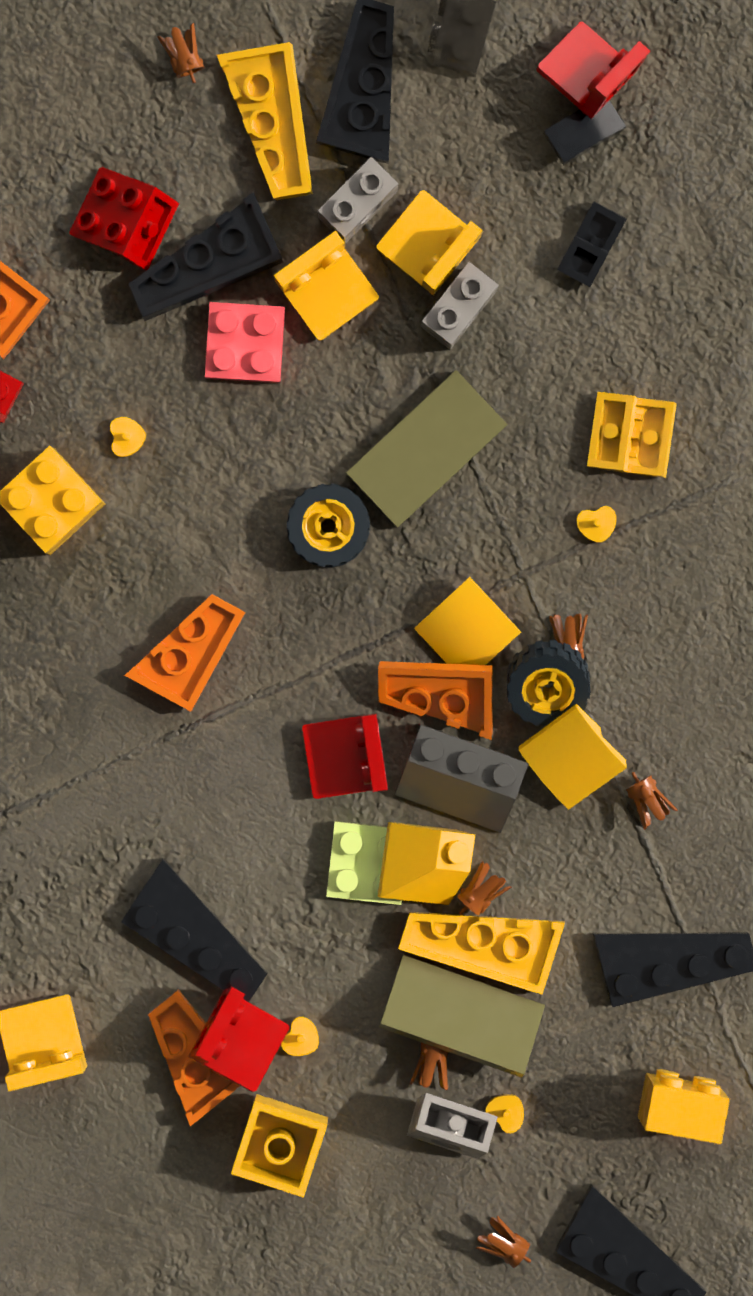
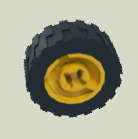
M320 484L305 490L302 495L296 498L288 513L287 532L291 545L301 558L315 566L333 568L345 565L358 556L364 549L369 537L370 521L362 500L348 488L337 484ZM325 519H331L335 522L336 529L334 532L325 533L322 531L321 524Z
M541 640L536 641L533 645H526L521 652H517L513 656V661L509 663L507 669L506 690L508 702H511L512 710L515 714L518 713L522 720L525 722L529 721L539 727L540 725L547 726L575 704L582 710H585L587 699H590V671H588L586 660L582 659L581 653L577 649L574 650L569 644H561L556 640H550L549 642ZM549 681L553 682L552 687H544L545 685H548Z

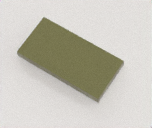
M455 370L350 468L346 474L398 528L508 424L465 378Z
M403 955L379 1028L522 1078L527 1068L545 1005Z

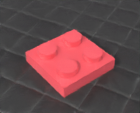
M209 302L205 379L281 383L285 307Z

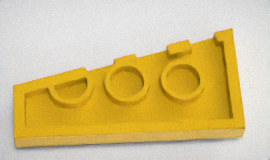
M287 42L218 54L217 58L224 70L229 83L228 86L234 100H236L243 118L242 121L251 138L256 156L273 198L281 200L313 194L293 45Z
M409 912L398 949L542 995L565 922Z

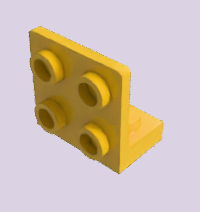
M422 190L377 244V250L434 296L481 238L483 230L472 221L468 225L465 224L430 194Z
M336 231L274 275L275 282L318 341L324 340L379 299L375 289L346 251L345 243Z
M65 994L0 1010V1034L10 1070L5 1076L8 1092L82 1074L85 1071L87 1063L70 995Z

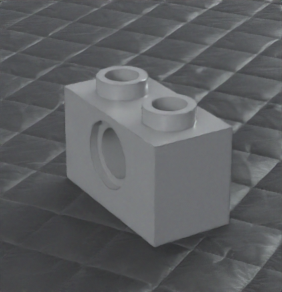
M370 157L318 210V218L332 232L336 231L346 244L398 192V183Z
M468 262L422 320L421 327L451 350L497 292L499 285L472 263Z
M425 1093L416 1101L407 1136L479 1159L488 1153L498 1116Z

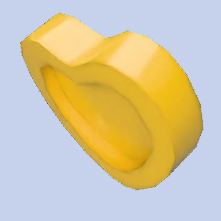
M127 417L115 418L110 424V431L114 437L111 446L115 455L119 457L132 456L143 446L146 440V433L136 421Z
M608 506L600 507L596 511L583 510L576 518L577 527L587 539L596 543L604 542L615 529V511Z
M304 1016L296 1017L291 1023V1031L286 1034L281 1043L283 1050L292 1056H304L314 1052L319 1045L317 1028L309 1018Z
M512 1094L498 1095L493 1097L485 1107L486 1113L498 1116L496 1122L500 1124L501 1129L505 1133H515L520 1129L524 1119V1109L518 1096Z

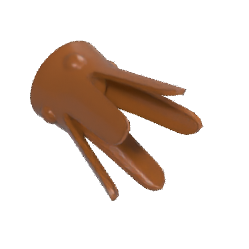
M194 23L190 25V29L185 31V40L177 27L171 30L172 38L166 37L163 39L161 36H157L171 58L170 62L176 77L181 78L190 75L192 83H196L193 74L203 70L205 67L203 60L198 55Z
M579 613L574 618L573 616H567L565 619V632L561 617L557 614L553 615V617L549 616L555 640L561 644H569L572 649H577L581 653L582 658H585L583 638L589 614L585 615L583 623L582 616Z
M632 772L636 783L627 788L626 791L629 798L635 802L644 830L651 824L647 806L660 821L664 820L665 815L670 813L667 805L672 810L678 811L657 789L656 780L652 778V775L639 780L635 772Z
M482 861L469 885L461 889L457 895L465 905L459 914L462 915L469 908L479 916L480 913H483L489 907L492 900L512 887L508 886L497 892L506 883V879L499 878L496 875L491 876L481 885L489 871V864H484Z
M421 1042L420 1059L409 1085L413 1084L421 1066L418 1083L425 1088L429 1087L437 1063L439 1085L442 1089L448 1090V1052Z
M497 1216V1219L491 1217L490 1224L502 1237L494 1233H489L488 1236L479 1235L477 1237L478 1242L489 1249L483 1247H476L475 1249L502 1258L512 1268L517 1267L523 1259L531 1263V1259L525 1256L529 1250L530 1243L517 1233H513L499 1216Z

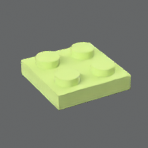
M335 821L326 897L395 905L402 904V900L377 897L387 827Z

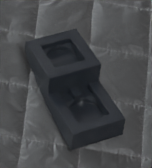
M609 101L593 119H590L579 109L546 129L543 134L561 163L565 165L590 148L597 147L624 130L626 126Z
M594 201L557 270L591 287L627 218Z

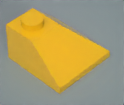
M388 822L377 897L449 905L470 873L475 834L456 829Z

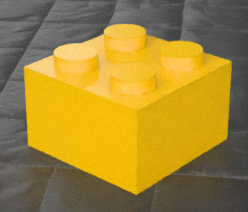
M50 445L0 491V505L37 545L49 555L56 551L105 505V502Z
M657 1069L656 1075L646 1073L638 1119L645 1130L711 1143H722L730 1099L721 1089V1086L716 1085V1080L694 1076L693 1082L678 1078V1073L663 1069Z
M256 1094L231 1174L304 1198L328 1125V1117Z

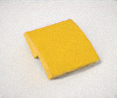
M597 392L587 467L666 478L677 404L670 401L637 398L632 395Z
M471 577L465 580L414 628L446 664L486 665L521 633Z
M577 704L518 746L519 752L526 762L529 763L532 770L568 810L627 768L626 759L602 737L601 727Z

